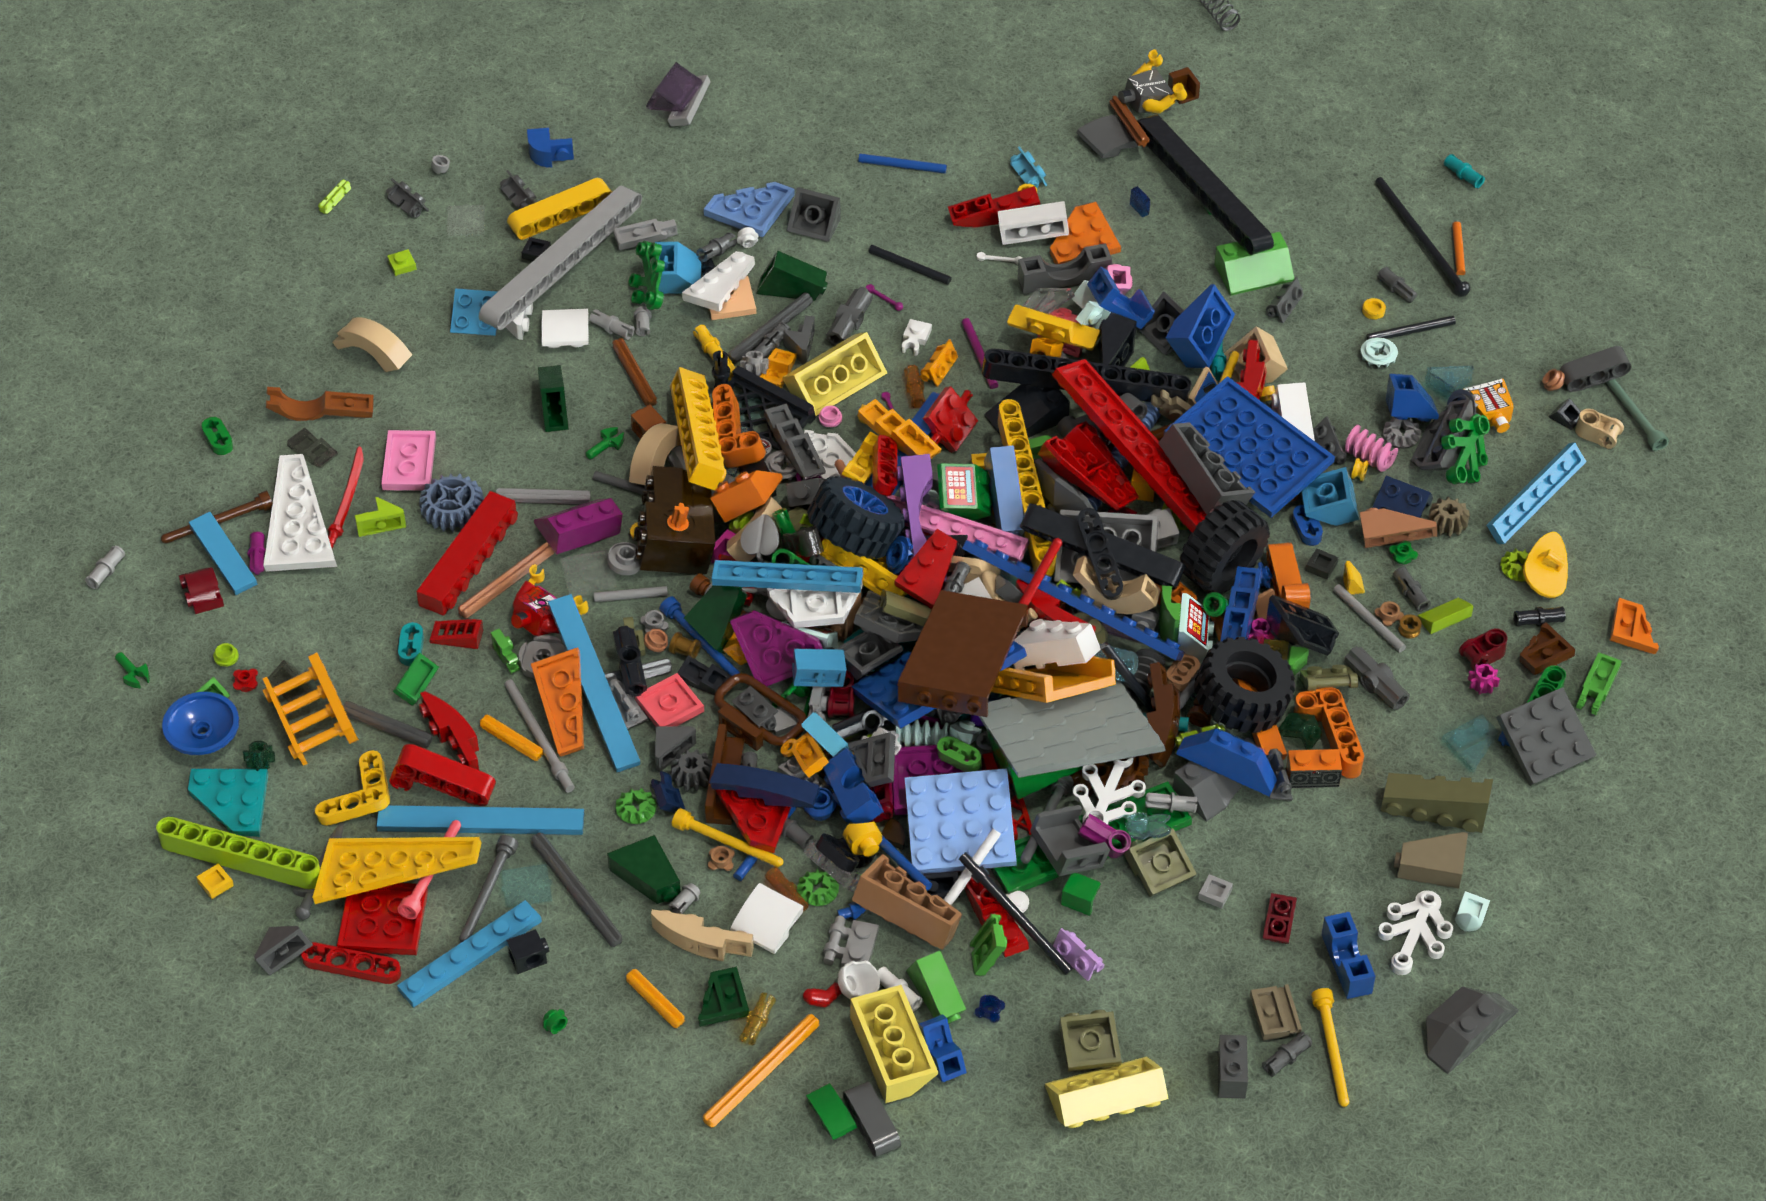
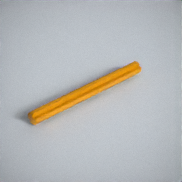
M808 1014L703 1115L704 1123L710 1128L715 1127L819 1027L818 1018L813 1014Z

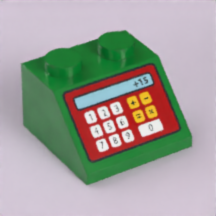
M937 464L940 510L972 521L991 516L990 476L987 470L976 464Z

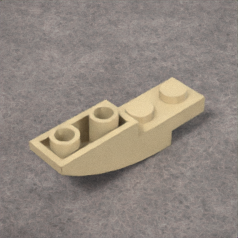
M652 909V928L669 942L686 951L719 961H724L726 953L752 957L754 949L753 934L744 931L723 930L718 927H704V917H698L694 914L685 915L672 913L668 910L659 911Z

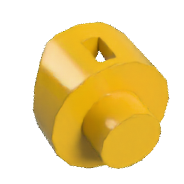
M874 821L849 824L843 831V837L853 854L870 857L878 852L883 836Z

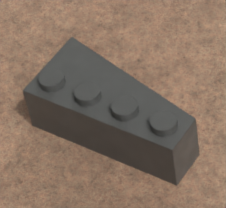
M1190 422L1172 424L1160 440L1159 445L1165 455L1176 468L1177 473L1182 477L1206 514L1211 513L1215 507L1222 505L1226 501L1236 500L1246 505L1256 493L1250 486L1246 488L1240 482L1242 477L1236 471L1231 472L1223 464L1225 459L1220 454L1208 448L1210 443Z

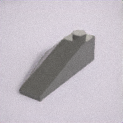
M1246 737L1243 739L1256 745L1250 737ZM1192 761L1174 772L1173 790L1179 796L1197 797V803H1195L1197 804L1196 812L1206 822L1225 810L1230 804V800L1242 787V784Z

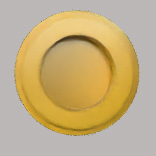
M1376 298L1367 299L1363 303L1362 313L1369 319H1380L1385 314V303Z

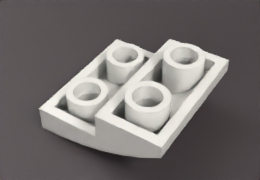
M588 309L542 310V346L558 348L567 345L572 347L588 345Z
M759 883L742 906L730 930L753 934L754 944L775 954L789 937V929L803 913V906Z

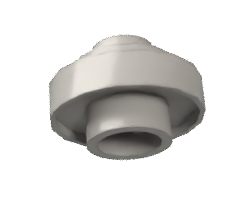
M620 542L613 545L607 557L610 569L620 575L630 576L636 574L640 570L639 560H635L636 545L629 542Z

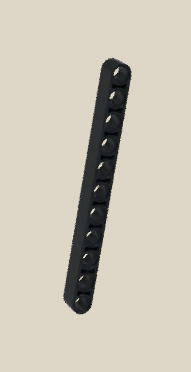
M1158 114L1137 120L1150 139V142L1146 144L1149 149L1249 255H1255L1274 247V240L1270 231Z

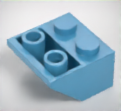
M655 242L662 246L659 260L665 262L659 291L663 292V294L682 293L701 278L702 261L698 259L699 255L697 256L696 253L679 242Z

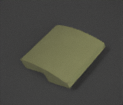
M884 589L881 592L880 606L883 607V612L924 627L932 610L923 603Z

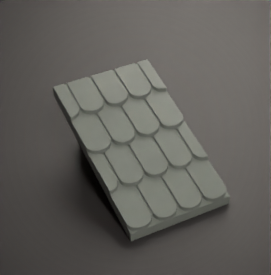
M1117 680L1116 685L1048 703L1019 697L1014 699L1007 697L988 702V716H979L987 729L998 769L1007 768L1009 786L1018 800L1057 782L1059 778L1082 770L1083 766L1166 751L1159 735L1148 723L1147 718L1139 710L1136 702L1130 697L1125 686Z

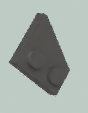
M891 732L848 743L849 749L856 757L855 761L858 767L862 770L866 783L871 787L894 782L896 736Z

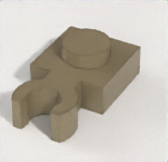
M1165 390L1160 391V398L1155 395L1151 396V404L1159 408V413L1173 423L1192 407L1178 396L1170 398L1169 393Z

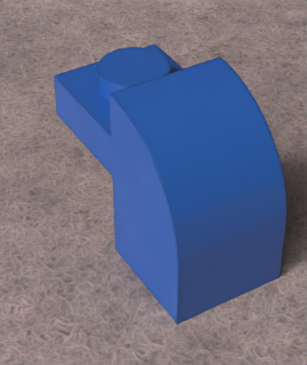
M549 128L527 129L529 156L537 165L552 167V161L574 160L572 138L550 140Z
M942 1014L919 1023V1028L938 1070L936 1077L943 1083L966 1074L961 1049L952 1040L947 1018Z

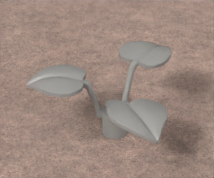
M763 514L749 523L741 534L743 550L750 555L757 554L759 562L765 563L762 559V554L766 556L772 555L778 547V530L772 518L767 514ZM712 583L709 585L706 592L713 586ZM742 588L745 592L756 593L757 595L762 594L769 598L767 588ZM769 598L766 607L770 615L786 621L787 619Z

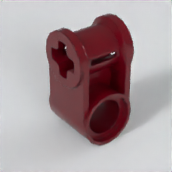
M1490 629L1475 638L1465 641L1458 651L1462 657L1467 658L1471 663L1472 670H1474L1476 664H1491L1503 658L1506 653L1508 636L1501 629Z
M846 671L843 685L845 687H831L828 700V718L833 716H854V692L851 687L854 685V677L848 671Z

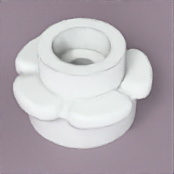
M743 228L738 232L737 243L743 245V247L750 248L758 242V234L753 228Z

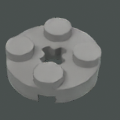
M540 635L534 637V641L528 644L525 642L519 650V664L522 673L526 677L535 679L531 663L540 661L538 658H542L543 655L551 657L566 652V648L561 644V640L550 635Z

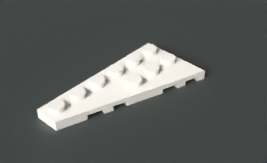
M280 455L264 559L265 571L337 567L304 455Z

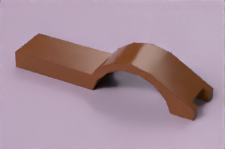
M267 387L270 401L266 400V408L291 420H316L324 415L372 418L374 395L325 391L322 396L315 400L298 401L286 396L280 387Z

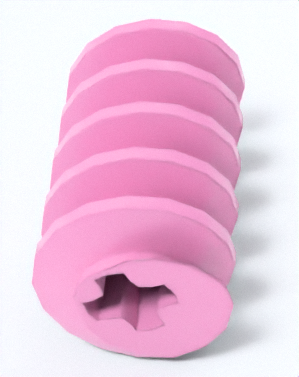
M1356 425L1346 439V452L1353 454L1356 458H1361L1363 462L1369 461V465L1373 468L1377 467V470L1380 472L1386 471L1395 461L1398 448L1390 451L1392 448L1390 442L1383 447V438H1379L1375 442L1376 434L1373 433L1367 438L1369 431L1364 429L1360 433L1361 426Z

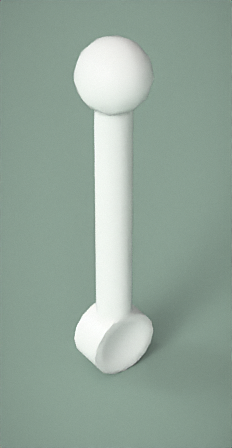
M983 252L977 253V260L1015 262L1018 265V259L1022 258L1020 256L1010 258L990 256Z

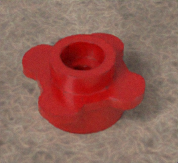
M238 669L234 671L235 682L233 683V688L235 690L248 692L258 686L256 681L258 671L256 669Z

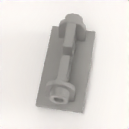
M617 679L611 680L609 686L627 729L648 720L634 697L625 693L624 684Z

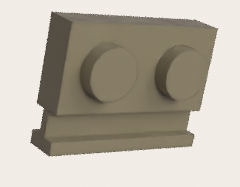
M1288 984L1280 988L1273 986L1251 990L1250 998L1263 1040L1288 1037L1289 1034L1294 1033L1298 1035L1302 1031Z

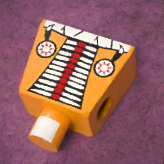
M1504 379L1464 389L1470 390V393L1476 396L1475 403L1479 404L1476 407V412L1487 417L1490 427L1494 426L1498 433H1503L1509 429L1510 424L1508 422L1511 421L1514 407Z

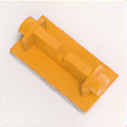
M948 339L946 344L937 346L936 351L930 358L931 362H927L920 371V378L923 381L933 380L936 387L940 385L958 358L951 339Z

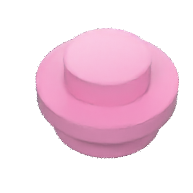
M826 406L819 413V422L825 427H836L842 422V414L837 407Z

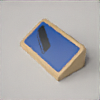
M1209 367L1203 369L1188 397V404L1191 406L1218 385Z

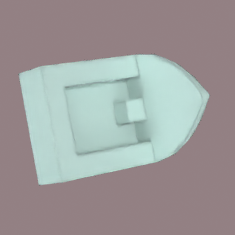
M960 720L950 726L948 736L955 737L970 745L977 740L982 729L974 727L975 724L973 722Z
M1465 891L1455 917L1456 924L1463 931L1478 930L1483 923L1490 900Z

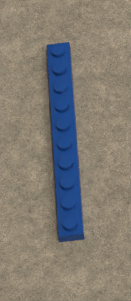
M975 539L974 542L966 540L962 548L963 550L1028 584L1030 583L1035 574L1029 571L1031 566L1021 561H1017L1016 564L1008 560L1010 557L1008 554L1000 550H996L995 553L987 549L989 545L979 539ZM1045 574L1038 589L1174 660H1182L1185 652L1179 649V643L1167 638L1166 642L1157 638L1158 632L1148 627H1145L1144 630L1136 627L1137 622L1127 616H1124L1123 619L1115 616L1116 611L1105 605H1102L1101 608L1094 605V599L1082 593L1079 597L1072 593L1073 588L1061 582L1059 585L1050 582L1052 577Z

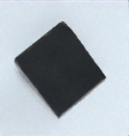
M1569 398L1562 402L1548 417L1572 430L1577 425L1581 411Z

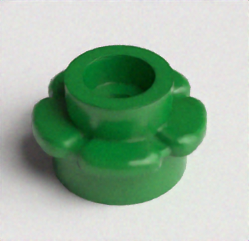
M554 1009L549 1010L543 1017V1028L552 1034L560 1032L566 1027L568 1022L565 1012L562 1009H558V1011Z

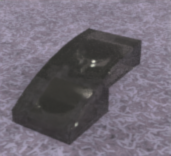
M303 428L287 440V446L297 454H303L306 461L318 468H322L338 455V452L323 438L318 440L306 428Z

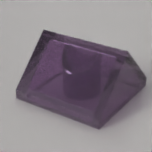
M675 62L655 89L646 108L682 112L703 82L700 78Z

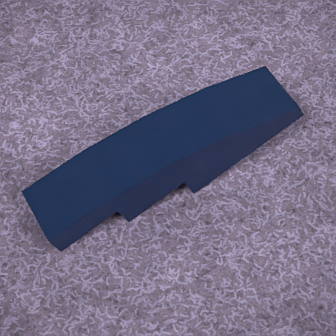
M717 763L710 780L712 789L736 790L738 797L762 798L765 805L813 808L820 790L818 784L794 776L733 764Z

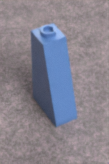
M1014 445L992 447L984 459V466L990 476L989 491L997 529L1020 536L1025 532L1020 528L1024 512Z

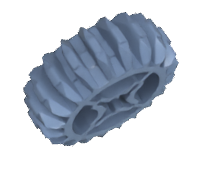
M451 473L449 477L441 475L439 480L432 478L431 484H425V490H422L420 494L419 507L421 515L425 518L427 524L432 523L434 529L440 526L443 532L447 527L452 532L455 527H459L462 530L484 500L481 487H478L476 481H471L469 476L463 478L459 474L457 477H453Z

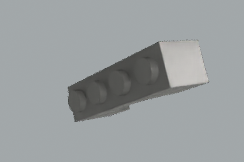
M1105 243L1084 247L1076 258L1063 264L1047 263L1042 259L1041 255L1018 259L1017 278L1023 294L1082 284L1084 280L1090 281L1100 266L1106 268L1108 265H1112V257Z

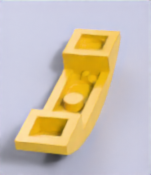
M871 431L869 432L841 475L854 481H860L863 484L867 482L873 473V446L878 435Z

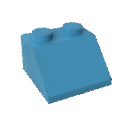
M1346 467L1320 474L1302 490L1306 517L1334 526L1359 520L1354 486Z

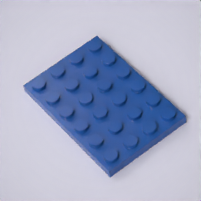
M1228 376L1172 423L1190 422L1210 443L1208 448L1225 459L1223 464L1231 472L1236 471L1242 477L1240 482L1246 488L1250 486L1256 492L1249 502L1270 518L1333 464L1335 460L1334 455ZM1170 425L1167 429L1164 430V435H1165V433L1168 431V429L1171 427V425Z
M1013 641L1000 671L1027 656L1025 648ZM912 652L903 654L900 659L882 666L879 671L861 678L859 682L851 686L857 697L900 729L936 709L898 702V680Z

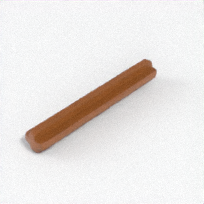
M1116 95L1112 96V100L1109 101L1110 106L1137 145L1142 146V148L1146 147V144L1150 142L1149 137L1126 104H1122Z
M622 338L614 340L612 342L613 349L645 406H655L657 404V397L626 342Z

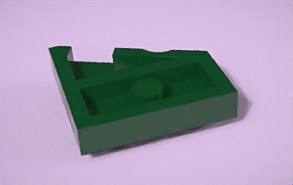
M737 966L711 972L708 989L705 991L701 1014L698 1016L699 1027L750 1016Z

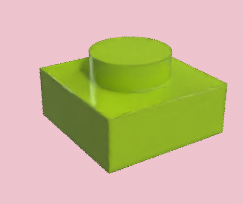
M409 249L387 255L388 263L395 276L417 270L416 263Z

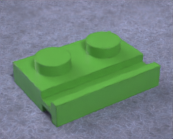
M991 914L970 942V946L974 947L971 954L975 975H986L1007 947V938L1004 936L1003 925H999L1001 915Z

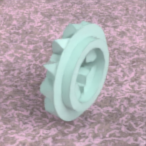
M1377 337L1366 340L1361 346L1360 353L1362 354V360L1368 361L1369 366L1376 364L1379 368L1381 365L1388 367L1390 363H1395L1398 350L1390 340ZM1383 350V355H1382V354H1379L1378 356L1375 355V353H1379V352H1381V351Z

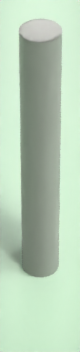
M667 586L594 592V602L668 596Z

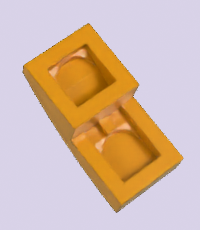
M775 348L768 357L769 369H767V373H762L760 377L782 388L785 383L782 377L791 372L797 354Z

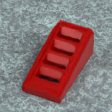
M479 619L435 621L430 643L478 649L484 631L483 622ZM440 629H445L443 635H438ZM450 630H454L452 635H448Z

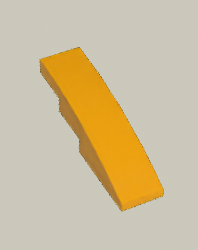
M876 399L858 410L857 416L878 435L891 437L897 443V449L908 456L930 454V459H932L942 450L910 418L905 421L893 408L888 411Z

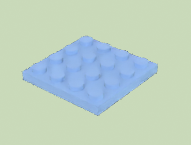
M1007 768L905 778L912 865L922 874L963 871L965 866L961 863L959 857L967 852L972 858L992 828L1001 833V835L980 866H983L985 869L1017 866Z

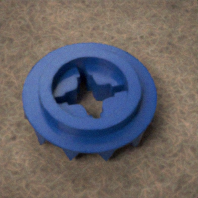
M898 536L887 550V568L895 575H900L913 556L911 552L913 545L909 538Z

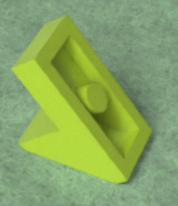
M375 497L377 511L355 515L359 537L406 527L404 510L379 497Z

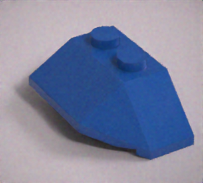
M1219 728L1184 737L1176 752L1177 755L1269 797L1277 782L1275 773L1263 748Z

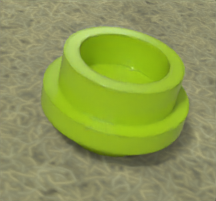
M223 643L216 647L213 657L217 665L228 667L237 662L239 654L232 644Z

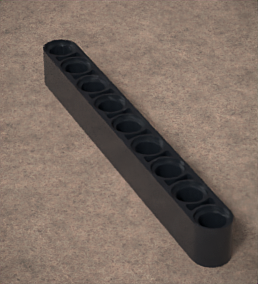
M991 348L984 354L981 373L990 380L1065 390L1058 384V381L1052 374L1056 368L1080 360ZM1089 362L1119 397L1125 393H1130L1140 401L1151 402L1152 395L1160 398V391L1165 390L1169 393L1170 398L1178 396L1187 403L1192 383L1184 375Z

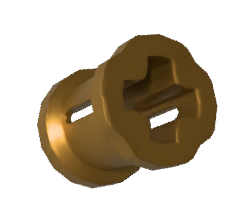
M676 632L671 639L669 652L672 654L679 653L687 657L689 655L695 659L700 651L701 641L683 637L682 633Z

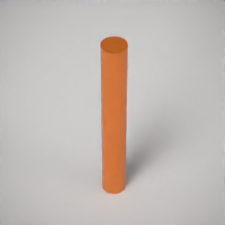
M1456 221L1452 224L1456 274L1465 275L1461 223Z

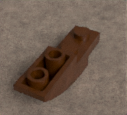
M1160 662L1150 664L1151 673H1148V682L1154 692V696L1151 697L1154 712L1147 713V720L1153 730L1159 735L1166 751L1149 754V757L1159 767H1165L1173 751L1175 737L1178 734L1180 696L1179 690L1173 683L1168 684L1166 669Z

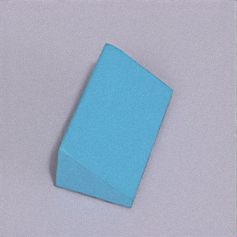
M813 712L801 724L833 757L846 748L850 750L848 743L816 712Z

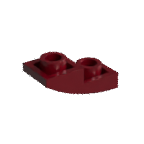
M1271 893L1263 940L1289 944L1297 902L1296 897Z

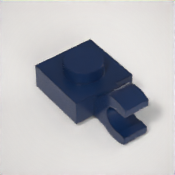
M661 771V781L651 780V786L654 789L660 809L676 813L680 808L685 810L679 789L674 788L672 785L671 775Z

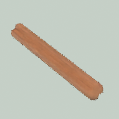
M548 542L542 544L458 607L459 614L465 619L470 617L529 573L532 565L536 564L538 566L553 555L554 551Z

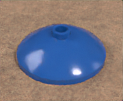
M196 692L183 696L168 708L162 722L163 734L169 745L181 753L189 755L210 754L225 747L234 738L239 727V716L235 705L225 696L213 692Z

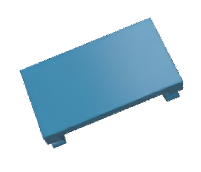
M794 649V663H792L793 686L843 687L847 671L844 650Z

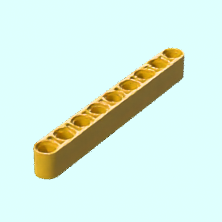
M1012 399L1003 400L999 405L998 428L1003 446L1014 445L1023 512L1025 515L1029 504H1036L1044 508L1045 504L1020 405ZM1025 531V538L1029 539L1028 551L1035 573L1052 542ZM1057 555L1046 573L1050 577L1055 572Z

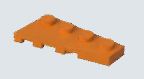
M577 647L531 663L560 757L584 749L580 650Z

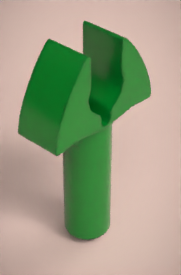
M618 427L601 430L600 434L603 440L586 451V457L591 460L608 447H615L619 450L624 442V432L619 434L618 437L613 438V436L618 434Z
M119 652L116 654L115 660L128 673V675L123 677L126 685L141 688L140 682L135 678V675L143 677L149 683L150 675L146 663L141 667H135L124 653Z

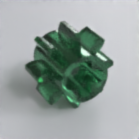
M254 741L249 744V750L243 751L246 768L251 767V769H256V771L260 769L268 770L270 763L275 762V752L272 750V745H268L264 741Z

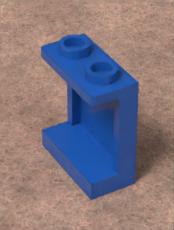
M1100 266L1087 283L1099 306L1109 312L1137 321L1136 327L1142 329L1152 319L1155 311L1144 292L1138 289L1131 298L1121 294L1108 270Z

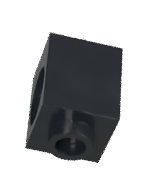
M536 929L506 940L508 955L517 974L547 964L546 953L550 952L544 937L540 939Z

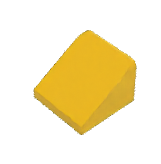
M1346 561L1343 572L1345 589L1350 594L1365 593L1361 574L1350 561Z

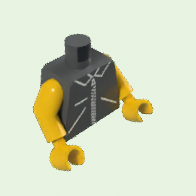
M1155 49L1151 50L1148 54L1150 61L1147 64L1144 63L1127 79L1125 90L1118 93L1120 102L1122 104L1130 103L1138 113L1152 112L1160 114L1170 111L1176 99L1182 101L1187 97L1182 83L1175 84L1171 90L1157 69H1151L1153 66H1160L1163 62L1161 54L1157 57L1158 53Z

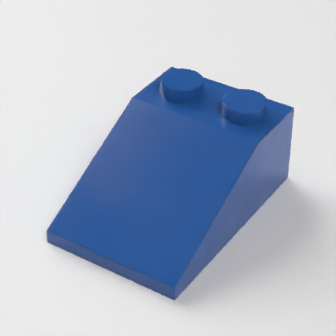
M1211 284L1174 320L1166 336V340L1187 368L1210 367L1235 316V313L1215 284Z

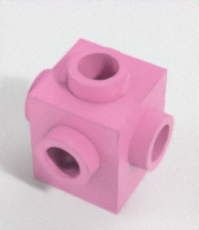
M1119 264L1108 265L1105 269L1108 270L1120 293L1125 295L1132 287L1130 267Z

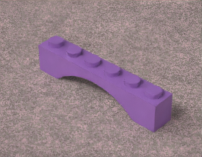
M930 454L901 457V466H897L898 481H903V487L899 488L901 502H906V508H902L905 523L909 525V529L905 530V537L909 538L913 545L911 560L927 541L921 529L919 515L923 504V496L928 494L933 487Z

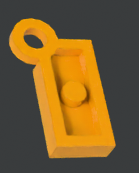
M808 732L798 740H787L780 749L784 757L794 755L803 772L809 778L821 771L829 763L817 741Z

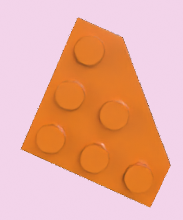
M1097 202L1075 207L1067 219L1069 235L1056 237L1050 247V255L1055 264H1063L1073 260L1081 253L1084 247L1106 243L1110 255L1121 252V245Z

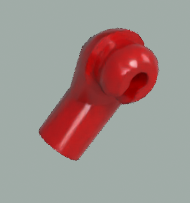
M834 982L827 990L806 989L803 992V1000L812 1006L827 1007L842 992L838 983Z

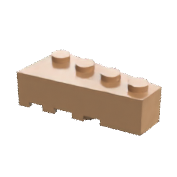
M882 854L860 876L852 901L859 904L862 908L883 917L884 920L905 929L908 933L927 941L930 945L943 950L953 939L962 913L938 895L931 896L927 893L924 884L920 881L916 883L906 877L907 872L900 866L894 868L888 863L889 858Z

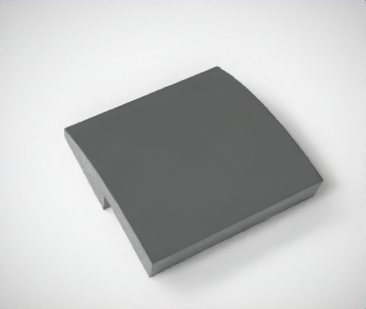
M1115 115L1093 120L1080 127L1076 132L1101 158L1116 157L1121 149L1138 146L1124 124Z

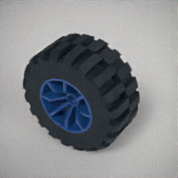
M832 476L822 482L807 512L810 524L813 525L816 531L821 533L822 537L830 540L832 544L843 548L847 552L870 559L885 557L889 546L900 535L905 525L904 515L892 500L887 499L885 495L878 493L871 486L868 487L860 481H854L847 477L842 478L841 476Z

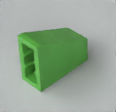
M941 951L916 960L906 971L932 1016L935 1018L943 1014L947 1018L948 1024L961 1019L959 1014L964 1012L966 1007Z

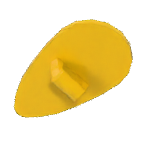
M1550 532L1541 537L1532 547L1523 565V575L1528 585L1536 593L1546 598H1556L1562 595L1567 584V553L1564 542L1557 532Z

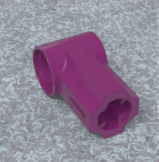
M1092 814L1087 816L1077 833L1093 844L1106 842L1110 849L1108 857L1111 858L1122 856L1131 845V838L1127 832L1114 829ZM1112 839L1119 840L1122 849H1116L1112 844Z

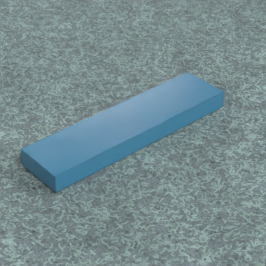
M211 512L189 522L191 530L235 595L257 585V580Z

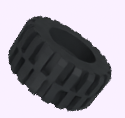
M1231 500L1218 505L1211 513L1209 512L1202 522L1197 524L1194 532L1189 535L1187 543L1184 544L1182 548L1183 553L1180 554V562L1186 566L1183 574L1207 594L1212 592L1222 594L1231 590V587L1234 586L1237 566L1254 568L1257 560L1264 553L1263 550L1267 547L1268 538L1270 537L1268 523L1243 502Z
M1236 637L1235 640L1228 638L1214 644L1208 650L1195 677L1194 691L1197 694L1196 698L1199 704L1203 705V711L1207 715L1210 714L1216 723L1219 724L1220 722L1225 725V728L1230 730L1233 728L1238 729V732L1246 733L1247 731L1257 733L1261 729L1265 731L1272 728L1284 715L1296 686L1293 671L1289 670L1291 667L1287 660L1282 659V654L1277 650L1273 651L1270 649V645L1258 643V640L1253 638L1250 640H1245V637ZM1231 678L1241 679L1250 683L1258 692L1240 687Z

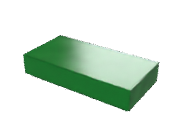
M419 652L393 692L414 706L421 696L420 693L424 692L439 666Z

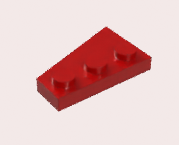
M936 529L895 579L894 586L932 609L943 588L946 574L949 571L957 547V540Z

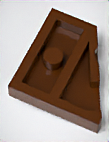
M1545 622L1542 624L1539 634L1533 636L1529 646L1525 647L1520 653V662L1532 674L1537 675L1549 666L1558 665L1574 657L1575 648Z

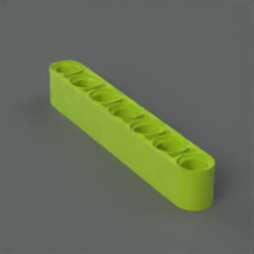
M165 817L156 825L161 847L167 851L213 864L219 863L220 866L303 889H315L320 866L318 859L313 855L174 817Z

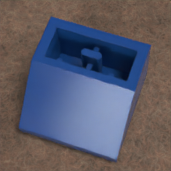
M1389 374L1386 402L1391 416L1400 420H1406L1410 417L1421 421H1431V419L1439 418L1432 397L1413 375Z

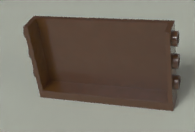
M941 590L898 680V702L987 717L989 695L1019 627H1027L1028 605Z

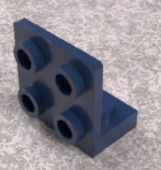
M1385 476L1372 508H1384L1421 518L1425 506L1431 505L1433 496L1429 491Z

